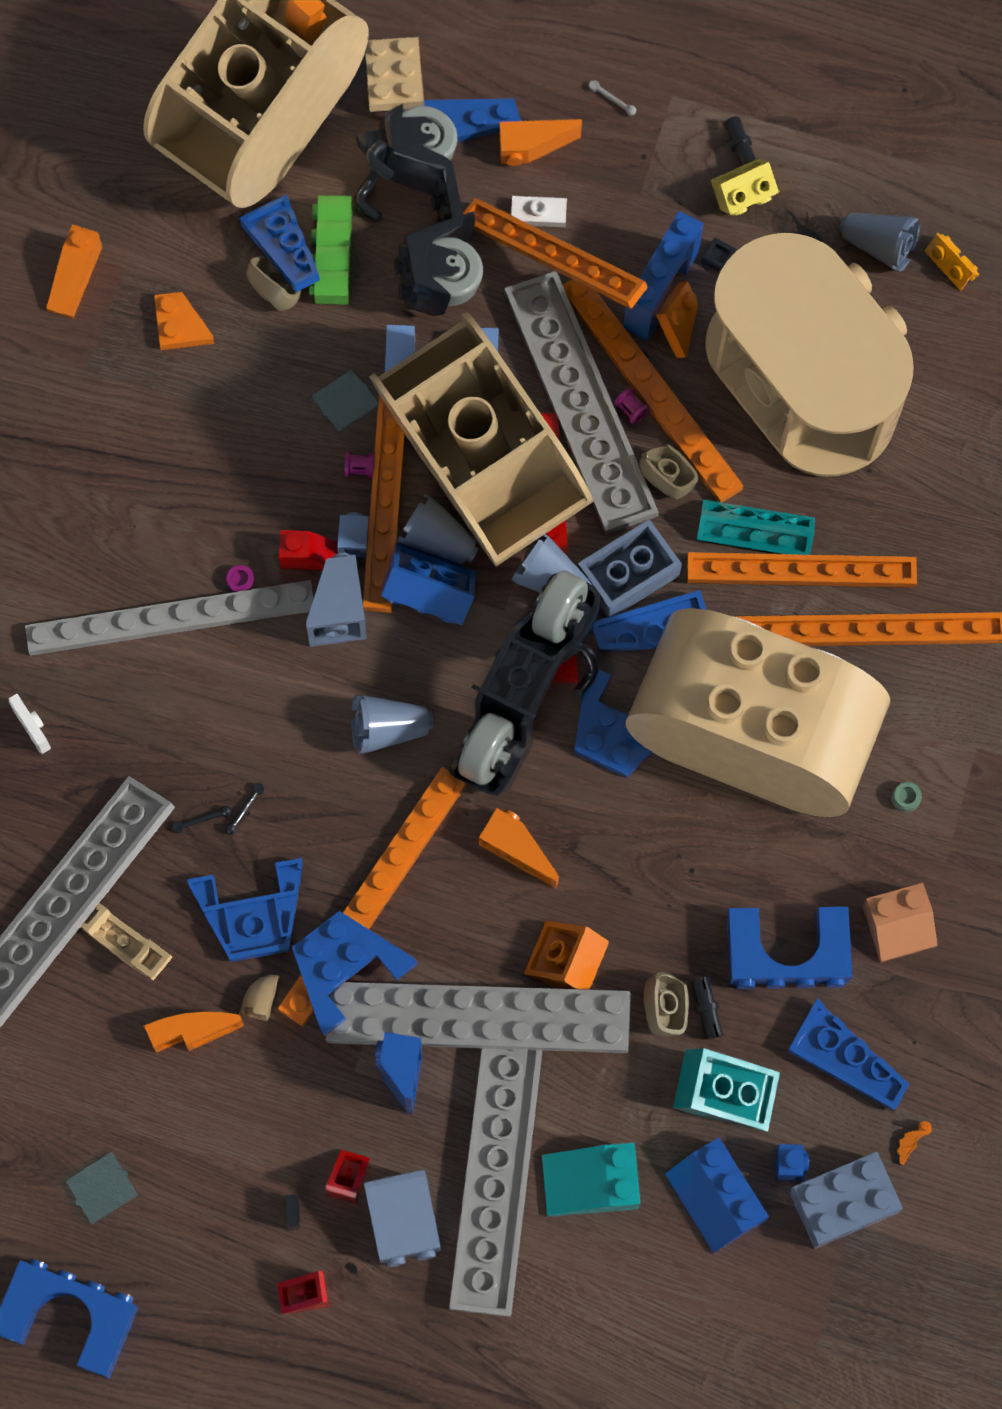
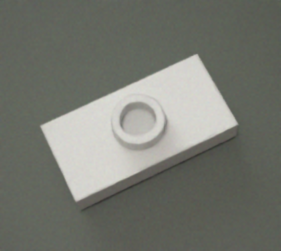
M512 196L511 215L532 226L565 228L567 198Z
M18 694L10 697L8 702L38 751L43 754L50 750L51 747L40 730L44 725L35 711L29 713Z

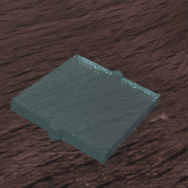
M352 369L312 396L314 402L322 410L323 417L328 418L338 432H341L378 407V402L368 391V385L363 384Z
M112 1152L66 1181L77 1199L76 1205L82 1207L92 1225L138 1196L127 1178L128 1172L121 1168Z

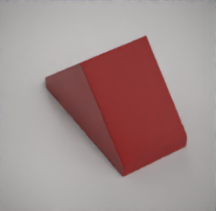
M341 1150L326 1186L327 1195L357 1204L370 1157Z
M316 1271L277 1283L281 1314L329 1307L323 1271Z

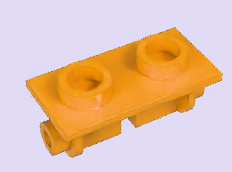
M937 233L924 252L957 288L962 290L969 280L973 281L978 277V267L974 266L965 255L959 256L961 251L950 240L949 236L945 237L943 234Z

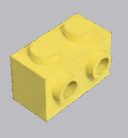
M759 158L710 180L720 210L732 216L746 212L747 207L753 204H764L771 200V196L779 193L769 162Z

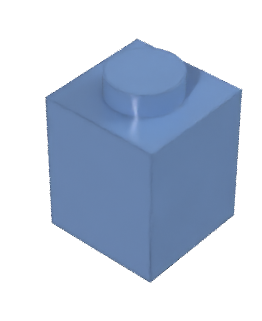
M356 512L340 515L338 554L347 553L355 555L356 558L366 559L369 516H363V514Z

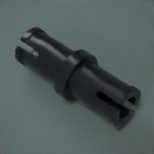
M734 116L724 122V126L731 140L730 147L736 153L740 165L743 166L756 160L751 148L752 140L750 136L746 135L741 118Z
M709 977L690 981L698 1006L695 1008L696 1014H700L705 1040L724 1036L717 1012L719 1004L714 1000Z

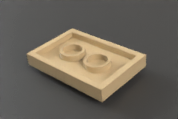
M418 37L368 40L365 55L370 112L389 111L391 108L402 103L403 110L415 106H424Z

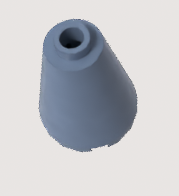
M851 212L848 217H843L839 231L842 232V238L893 270L901 272L910 261V259L906 258L910 250H915L920 223L916 222L917 218L910 216Z
M425 493L422 499L427 501L426 504L421 502L418 504L402 531L406 534L405 539L399 536L396 542L463 565L465 560L471 563L479 548L474 546L477 540L431 495Z
M546 534L538 539L536 545L531 548L516 570L515 575L511 578L516 584L539 593L542 591V587L546 585L549 577L560 571H568L592 585L589 579Z
M355 695L353 698L351 710H357V713L355 714V719H351V729L354 747L359 749V754L426 736L429 730L433 729L432 712H428L425 706L365 695Z

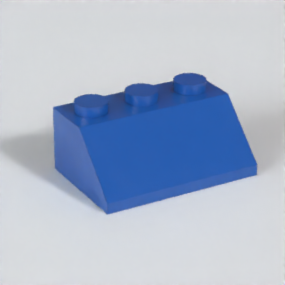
M396 542L382 584L381 597L386 598V600L393 604H404L412 607L421 614L429 613L438 616L444 622L463 625L475 597L476 571Z
M385 1032L383 1041H377L375 1051L377 1070H381L382 1080L406 1114L413 1115L423 1057L422 1038Z
M719 1137L695 1151L665 1173V1176L713 1253L764 1223L769 1217Z

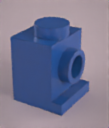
M779 1144L775 1149V1180L806 1181V1172L809 1169V1154H806L804 1145Z

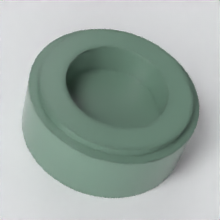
M912 782L899 783L891 795L892 804L901 812L914 811L922 799L921 790Z

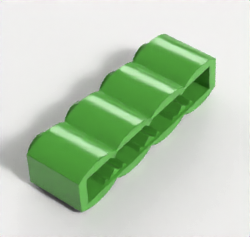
M318 195V204H313L312 219L317 221V229L312 228L311 244L316 245V253H311L318 270L320 280L309 285V295H314L315 304L349 305L352 197Z

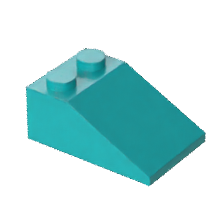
M704 1048L685 1049L673 1108L709 1119L768 1131L780 1072Z
M635 1142L601 1145L542 1155L547 1217L639 1209L641 1203Z

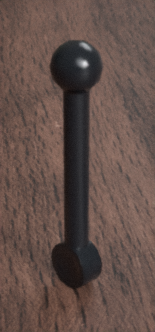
M261 783L253 785V793L232 823L225 826L227 834L232 835L236 832L237 824L255 798L264 793V786Z
M223 806L219 811L183 823L175 821L172 824V829L175 833L179 834L184 831V828L220 816L228 817L231 815L232 810L229 806Z

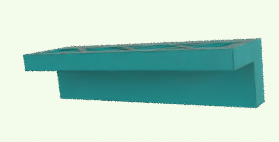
M703 499L697 540L781 554L810 555L815 530V518Z

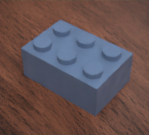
M649 519L580 561L577 567L599 593L601 598L600 609L608 618L620 614L679 577L682 563Z
M878 1152L796 1185L789 1192L814 1249L894 1216L903 1209Z

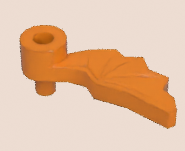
M922 1121L918 1126L919 1131L905 1133L904 1138L899 1140L900 1146L896 1152L900 1155L899 1161L901 1165L905 1164L910 1153L917 1147V1141L931 1133L932 1126L929 1122Z

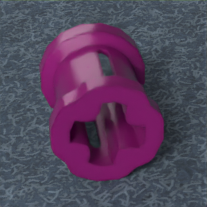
M632 387L622 392L614 401V405L617 408H621L630 418L629 422L632 425L643 420L651 410L648 404L644 405L639 400Z
M346 451L344 476L349 477L350 474H359L373 478L374 453L358 455Z

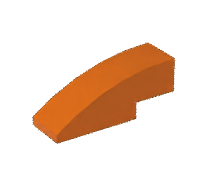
M289 0L285 16L287 29L312 46L321 35L327 17L323 13L325 5L320 0Z
M194 1012L162 1018L144 1025L156 1053L182 1041L185 1042L188 1050L191 1051L244 1027V1024L238 1014Z

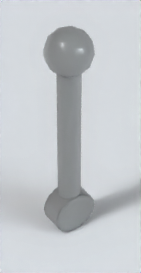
M593 80L589 83L591 92H599L626 110L627 115L633 116L636 113V108L633 105L628 106L601 88L598 81Z

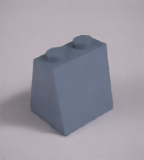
M339 553L332 558L326 559L306 621L310 647L367 639L355 555Z
M425 1170L365 1182L364 1186L380 1263H387V1267L390 1268L406 1264L405 1259L417 1256L418 1261L435 1258V1252L441 1251Z

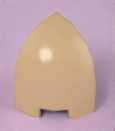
M267 975L253 982L243 998L239 1015L268 1022L280 976Z

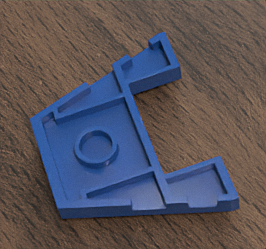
M598 669L594 682L582 696L574 753L627 778L653 752L641 745L626 728L627 714L600 702L612 675Z
M302 858L275 863L280 893L219 904L214 874L187 879L189 888L230 962L290 951L303 867Z
M341 911L337 912L292 947L319 1027L324 1036L346 1020L345 1016L328 995L367 964L378 958L396 981L418 965L415 958Z

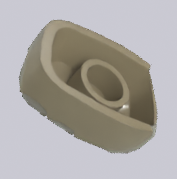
M266 256L251 259L246 274L249 283L263 299L270 301L279 311L289 310L294 307L298 302L301 290L295 292Z
M669 444L651 448L645 451L639 459V468L643 476L654 487L672 499L678 500L692 491L698 481V474L680 452Z
M658 972L652 974L644 984L643 1002L648 1028L652 1034L671 1037L680 1035L685 1031L688 1020L689 997L687 984L669 973Z

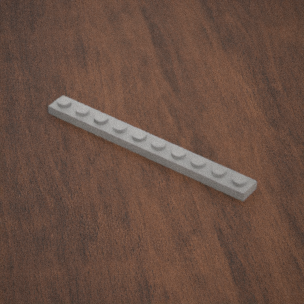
M311 580L25 625L28 652L32 656L310 612L314 599Z

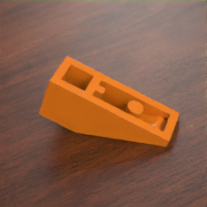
M582 119L500 122L501 164H508L510 166L528 164L581 138Z
M72 224L61 251L46 308L47 311L74 318L102 250L98 232Z
M497 808L479 837V846L556 888L559 875L523 822L519 821L520 817L510 810L505 809L503 812Z

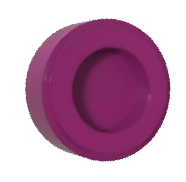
M245 565L231 567L225 576L226 585L230 592L251 590L254 587L253 572Z

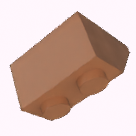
M923 883L865 900L862 909L880 963L938 946L933 910Z

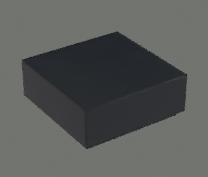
M714 237L703 254L700 263L720 273L723 266L738 249Z
M285 1195L286 1227L288 1230H299L300 1212L298 1196Z

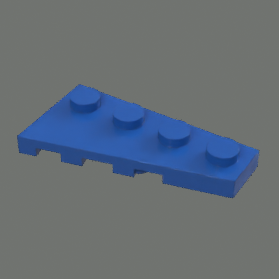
M287 194L239 218L242 228L295 292L320 280L318 270L310 250L307 248L303 233L298 226Z
M700 590L595 621L591 630L598 651L656 649L668 619L673 612L688 608L707 610Z
M817 998L787 1052L894 1112L909 1083L881 1057H878L870 1050L860 1037H856L845 1026L846 1024L828 1011L825 1005Z

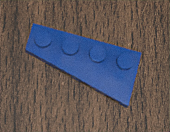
M514 98L424 100V106L438 109L451 119L457 131V143L499 133L500 122L521 121Z

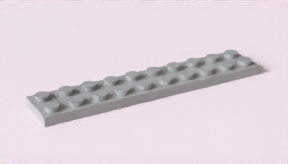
M554 271L504 288V294L552 409L558 418V423L575 464L592 495V504L605 535L658 517L659 511L639 468V464L557 272Z
M128 776L0 936V1027L174 810L175 807L170 801Z
M344 982L332 991L329 997L345 1016L346 1020L326 1035L327 1043L377 1045V1041H383L384 1033L388 1032L422 1038V1046L628 1053L631 993L630 991Z
M482 1048L449 1310L511 1318L543 1050Z

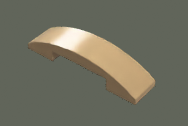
M100 903L80 927L119 959L151 980H154L173 958L154 942L148 941L112 915Z

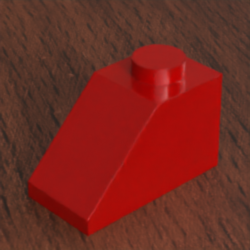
M280 530L281 569L323 571L326 559L338 554V542L310 531Z

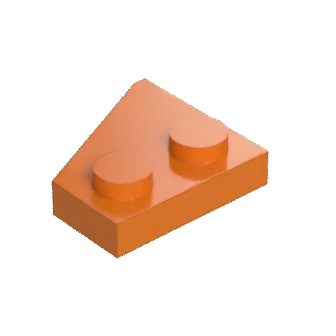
M688 281L679 282L656 314L676 358H685L688 355L698 309L696 295Z
M182 292L154 295L161 350L214 344L212 333Z

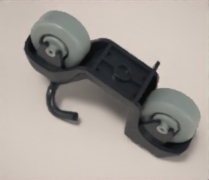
M402 103L385 113L381 119L379 130L364 131L356 137L357 145L366 155V161L371 168L364 183L354 196V203L360 212L374 222H378L382 213L369 205L365 198L375 186L380 175L388 181H394L431 196L432 209L437 211L438 216L436 224L405 235L402 245H399L398 248L399 256L394 259V270L396 275H400L399 297L400 300H404L405 307L427 315L440 316L446 313L448 306L460 305L470 300L481 282L483 275L481 258L476 250L467 243L476 222L475 212L464 215L462 212L454 166L451 162L457 145V131L451 119L440 110L429 106H415L403 111Z
M560 571L551 575L546 585L542 587V591L533 605V610L514 625L504 644L496 652V659L482 686L472 685L471 688L478 692L475 699V719L473 726L469 728V733H467L463 744L460 746L459 755L449 767V772L453 777L492 796H499L511 788L533 745V719L560 665L577 652L586 660L587 670L583 678L572 690L574 698L580 699L594 682L598 673V660L593 650L584 641L598 615L601 598L596 589L584 579L568 571Z

